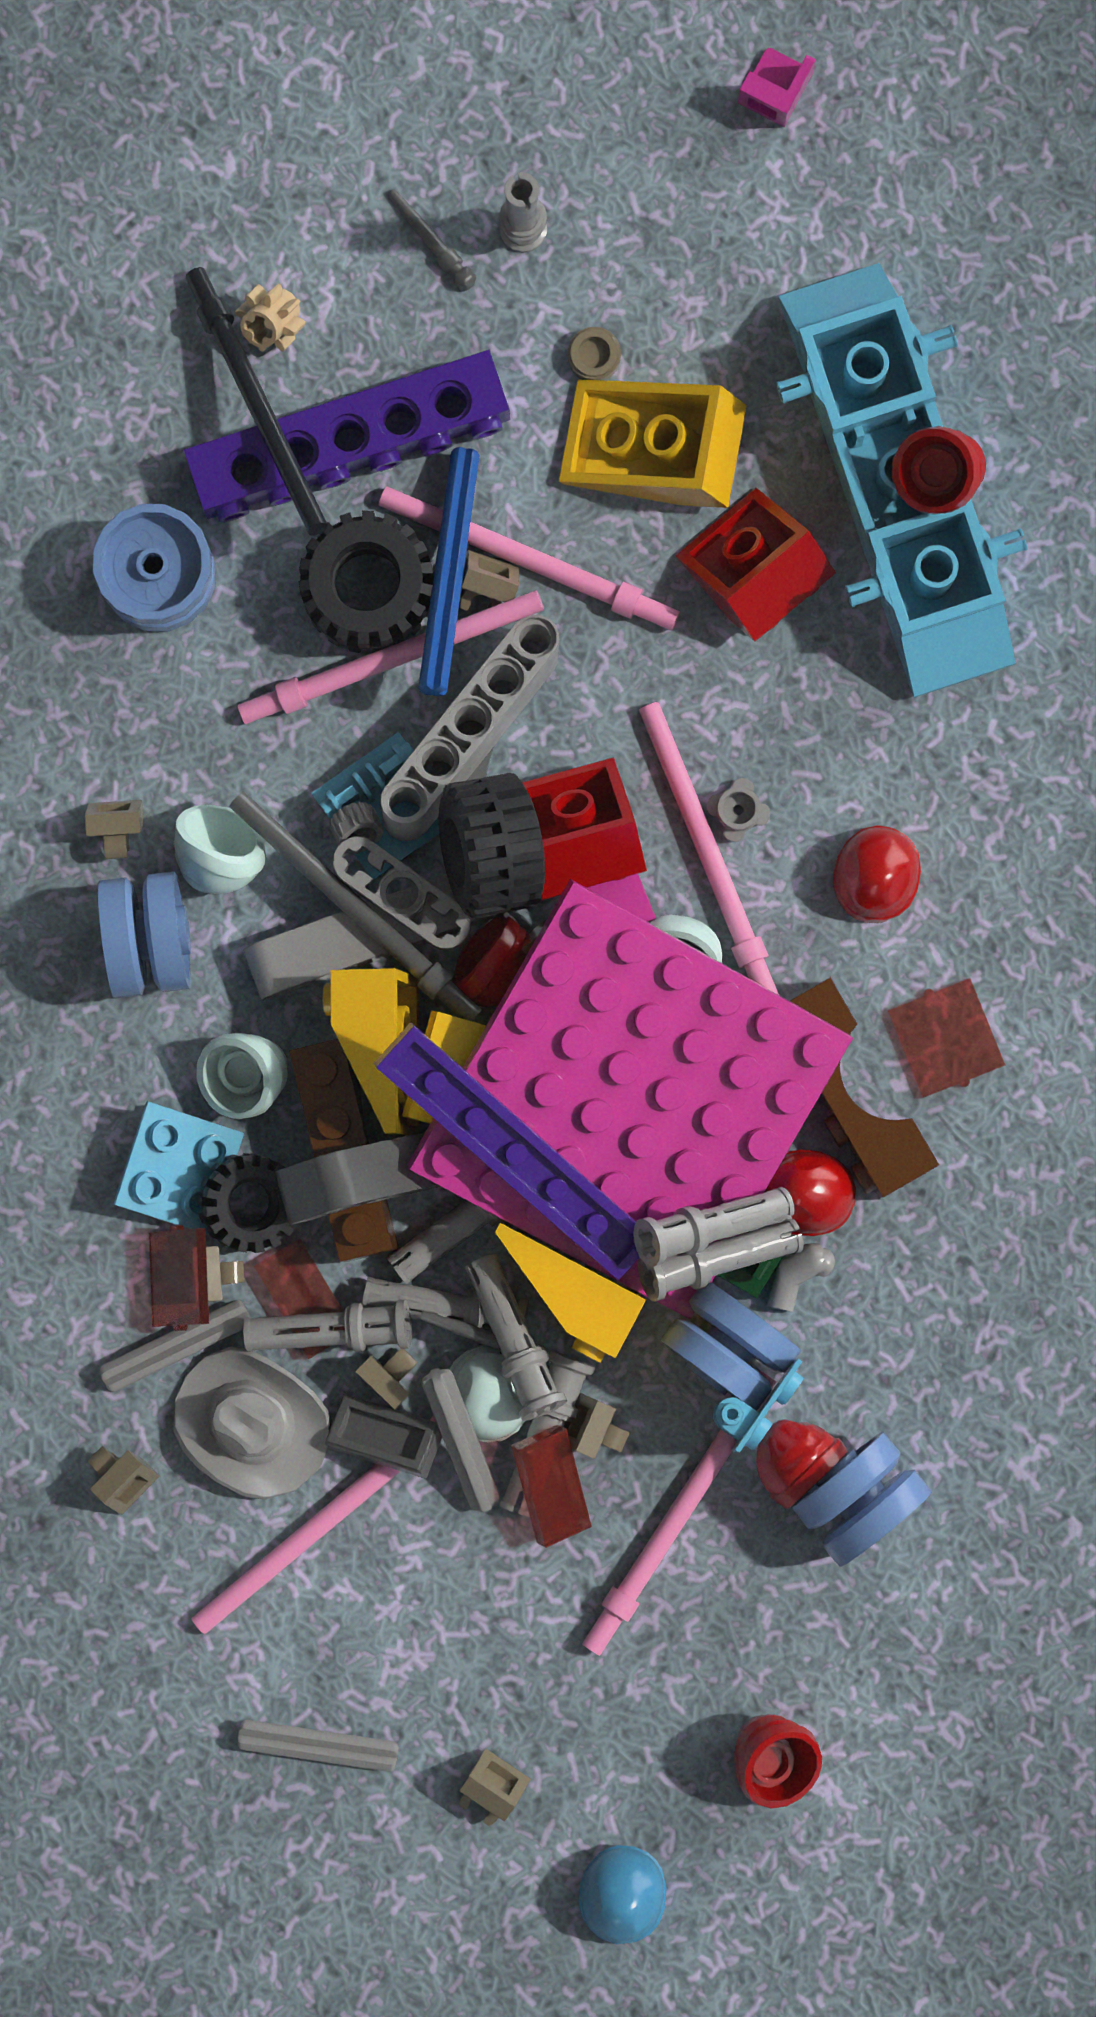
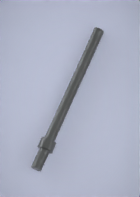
M244 791L231 802L229 808L417 978L419 982L416 986L430 999L434 1000L437 997L461 1019L472 1022L476 1019L483 1009L452 982L454 975L439 962L433 965Z

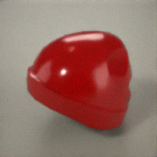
M941 426L917 430L900 444L893 459L892 478L897 493L911 508L921 513L937 515L953 512L970 501L983 481L986 472L985 455L980 445L973 438L959 430Z
M876 825L860 829L845 842L836 860L833 872V888L840 906L848 915L865 923H883L902 914L911 905L918 890L921 875L919 853L908 836L894 828Z
M507 912L493 917L463 946L458 956L452 982L478 1006L497 1007L526 957L521 948L527 936V931L520 927L518 921Z
M799 1149L786 1153L764 1191L765 1193L775 1188H785L790 1193L794 1203V1215H791V1217L800 1227L799 1230L793 1231L791 1234L818 1236L835 1231L848 1220L855 1205L856 1186L850 1171L835 1157L820 1151Z
M783 1419L773 1423L758 1444L756 1468L763 1486L770 1493L769 1497L785 1509H789L809 1492L845 1456L848 1450L840 1438H834L827 1431L816 1425Z
M767 1714L751 1718L738 1732L734 1751L736 1778L744 1795L753 1803L771 1809L786 1807L800 1800L814 1786L822 1768V1755L814 1735L804 1726H800L779 1715Z

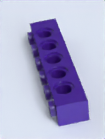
M489 349L277 420L291 448L297 445H304L314 452L311 462L301 468L309 486L319 483L321 489H329L350 481L351 472L369 466L373 473L394 468L402 463L400 456L418 450H421L422 456L443 452L453 446L451 439L469 433L472 434L473 439L492 436L503 430V422L510 420V409ZM450 395L461 398L466 404L464 412L455 418L443 417L436 410V406L442 398ZM397 412L408 413L415 419V425L406 434H393L385 427L391 415ZM257 426L184 449L207 519L218 517L221 523L229 522L249 514L248 506L268 500L270 506H277L292 501ZM345 429H356L365 438L363 444L357 450L347 452L335 445L338 434ZM245 462L259 464L263 468L260 479L251 485L239 484L234 480V473L239 465Z

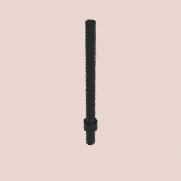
M203 267L194 268L186 274V280L199 305L197 315L206 333L213 334L308 534L311 536L321 534L327 529L328 524L232 327L234 316L226 300L218 297Z

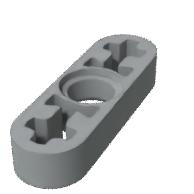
M351 837L337 847L333 857L334 869L340 880L439 950H454L466 942L471 931V921L457 901L367 838ZM363 849L370 852L367 858L369 864L380 873L383 870L384 863L394 867L380 880L375 894L367 889L368 886L375 882L369 875L360 870L354 876L347 874L349 863L344 857L349 851L359 854ZM397 879L411 880L418 888L416 902L407 909H397L387 900V889ZM428 894H432L438 899L430 907L439 915L446 917L451 911L458 915L455 923L460 929V933L456 937L447 933L442 939L437 938L434 935L437 930L436 924L425 915H423L420 925L410 920L424 908Z

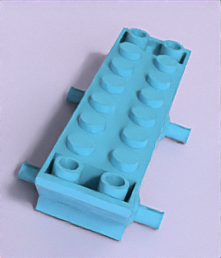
M880 263L779 295L778 300L803 374L776 382L778 393H781L780 399L783 404L811 394L872 574V578L845 585L847 597L850 596L849 603L851 607L880 598L913 698L1015 665L1016 662L1004 608L1006 600L997 576V559L1028 549L1026 539L1022 540L1024 536L1022 529L1018 528L1015 531L990 538L989 534L979 524L971 499L965 506L953 512L937 515L921 513L911 508L897 493L892 478L893 459L900 444L917 430L935 426L943 427L935 404L936 394L928 374V356L958 347L956 335L953 336L954 329L952 325L921 335L920 331L910 321L902 295L897 296Z

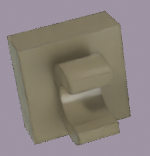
M468 550L462 580L461 609L468 611L471 600L477 595H485L491 600L488 608L514 599L519 587V567Z
M142 800L89 803L85 813L86 836L104 835L106 859L127 858L129 834L140 833L143 826Z
M219 1246L183 1250L187 1304L223 1300L222 1285L245 1283L243 1261L220 1263Z
M400 1349L384 1366L375 1357L370 1356L355 1372L395 1410L411 1394L400 1381L418 1362L405 1349Z
M580 1393L575 1405L579 1410L577 1418H573L572 1422H567L559 1443L595 1459L601 1444L622 1452L630 1432L610 1424L616 1408Z
M102 1446L87 1461L102 1476L90 1490L103 1504L121 1515L159 1477L146 1461L129 1450L118 1458L113 1452L110 1453Z
M485 1749L459 1790L463 1793L460 1807L465 1810L471 1801H475L489 1811L483 1823L489 1826L494 1824L498 1818L505 1822L531 1779Z

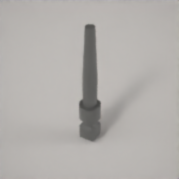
M395 189L391 190L388 193L389 198L420 238L438 258L437 263L446 274L452 273L454 283L461 291L464 292L473 287L476 281V275L467 266L463 267L461 265L463 260L453 248L449 249L432 228Z
M422 1311L420 1320L501 1350L492 1331L428 1311ZM535 1343V1346H536V1347H537V1346H540V1347H542V1350H545V1347H544V1346Z

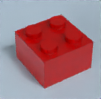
M614 757L522 782L533 802L542 835L545 856V883L542 900L561 895L570 879L587 888L609 881L622 880L628 876L647 871L636 822Z

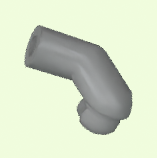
M809 1243L803 1245L802 1252L783 1256L776 1267L767 1306L793 1312L799 1285L814 1276H828L835 1266L833 1253L829 1249L822 1248L818 1243Z

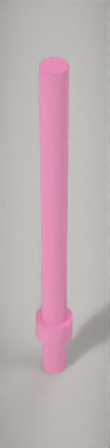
M388 486L385 487L378 506L440 532L442 509ZM470 522L469 545L612 605L611 611L631 619L633 615H636L668 630H673L680 611L643 596V589L624 581L620 586Z
M535 590L457 620L454 645L543 611L544 607L538 591ZM426 633L301 681L297 677H293L275 685V691L238 704L241 718L245 724H248L282 710L286 714H290L307 707L308 700L421 658L423 656Z
M654 702L639 709V712L735 943L731 950L739 969L745 968L749 979L778 994L764 960L769 957L761 936L755 937L660 704L659 702Z
M759 1370L758 1372L770 1382L773 1389L777 1381ZM720 1429L618 1589L612 1586L601 1603L605 1609L582 1643V1645L600 1656L622 1621L629 1622L640 1605L636 1599L730 1456L731 1449L737 1440Z
M434 1416L429 1419L430 1421L436 1422ZM375 1464L191 1618L193 1623L204 1635L401 1471Z

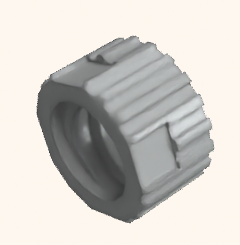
M366 802L346 805L344 808L339 809L330 820V829L338 846L351 837H364L376 844L383 835V826L374 807Z

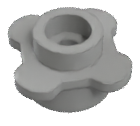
M745 778L735 780L732 788L725 791L722 795H712L707 802L708 813L718 818L724 827V837L731 842L741 841L746 831L755 825L763 826L770 819V808L766 804L760 803L759 798L753 792V783ZM737 805L742 806L744 809L743 814L736 815L733 811L734 807Z

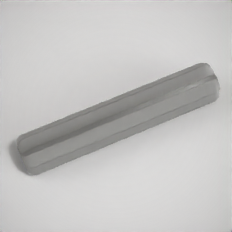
M235 1300L102 1365L99 1369L101 1378L110 1392H116L243 1330L244 1319L251 1316L245 1304L241 1300Z
M432 1369L430 1374L422 1378V1386L469 1507L473 1511H489L493 1505L499 1502L500 1494L454 1375L449 1369Z
M253 1720L242 1721L237 1740L238 1748L241 1750L387 1772L394 1771L399 1751L398 1744L395 1741Z

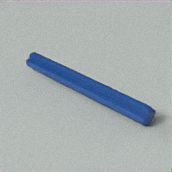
M456 447L451 451L418 685L419 691L424 695L444 696L448 688L480 457L476 450L470 448Z

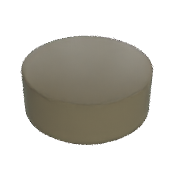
M588 327L576 333L570 341L568 363L573 373L580 379L607 380L619 367L621 349L618 340L610 331L600 327Z

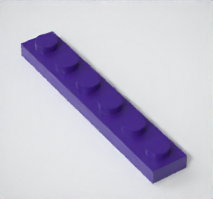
M410 1022L374 1062L378 1070L618 1281L639 1259L640 1256L636 1250L633 1234L636 1221L413 1023Z

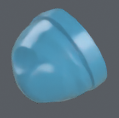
M616 1845L600 1851L587 1865L580 1882L579 1908L588 1928L598 1938L613 1944L633 1943L649 1936L659 1925L665 1909L667 1888L662 1868L648 1852L634 1846Z

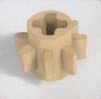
M260 284L256 285L245 296L246 301L235 311V314L242 318L240 324L242 337H245L252 345L259 347V350L262 352L273 343L280 351H284L296 339L295 335L306 324V321L299 317L300 300L296 299L291 292L283 289L281 284H277L268 292Z

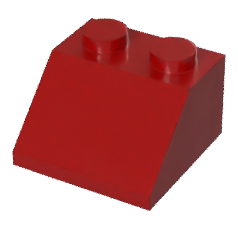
M758 488L752 490L675 555L678 561L728 619L754 642L767 631L773 629L782 618L807 597L813 595L821 585L836 574L810 531Z

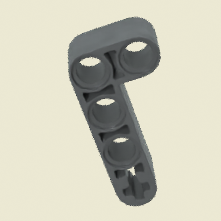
M425 1132L329 1153L275 1171L289 1225L310 1221L349 1208L441 1187L411 1171L407 1166Z

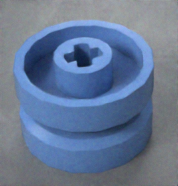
M139 504L119 512L103 527L93 549V574L102 596L109 607L125 623L144 631L169 632L191 623L207 607L215 589L216 563L202 530L186 513L165 504ZM163 560V567L160 572L156 574H148L146 572L145 566L149 562L157 566Z
M175 871L147 875L142 888L143 909L141 910L139 909L135 887L126 877L99 881L98 908L102 947L108 982L114 998L143 994L147 983L146 960H150L154 982L162 992L190 989L189 954H191L189 922Z
M710 1282L706 1287L697 1289L689 1300L692 1310L712 1326L709 1332H704L687 1319L676 1318L660 1341L687 1361L684 1365L721 1394L725 1396L728 1392L757 1411L772 1392L770 1382L749 1365L750 1362L755 1358L774 1372L786 1373L801 1350L743 1304Z
M883 1431L864 1443L857 1450L854 1451L852 1449L847 1452L809 1492L791 1506L808 1529L819 1528L838 1514H841L843 1518L827 1532L823 1542L824 1549L839 1567L846 1565L874 1545L909 1516L932 1493V1490L915 1470H904L884 1485L880 1482L897 1465L900 1457V1451Z

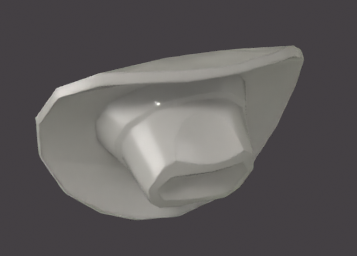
M231 1346L205 1356L186 1375L175 1399L173 1431L182 1451L197 1468L214 1481L242 1496L267 1500L296 1491L320 1469L327 1453L328 1447L324 1443L331 1428L328 1409L315 1392L293 1374L254 1351L247 1352L246 1349Z

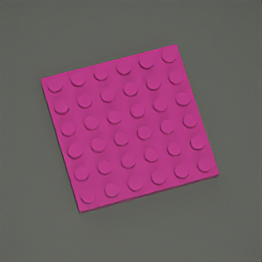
M570 879L462 1068L637 1222V1220L646 1217L660 1220L674 1216L677 1209L686 1206L703 1210L764 1193L853 1037ZM433 1118L407 1164L411 1171L617 1280ZM637 1260L619 1279V1282L647 1296L640 1281ZM691 1286L667 1292L664 1299L656 1302L691 1319L694 1311L689 1300L697 1289Z

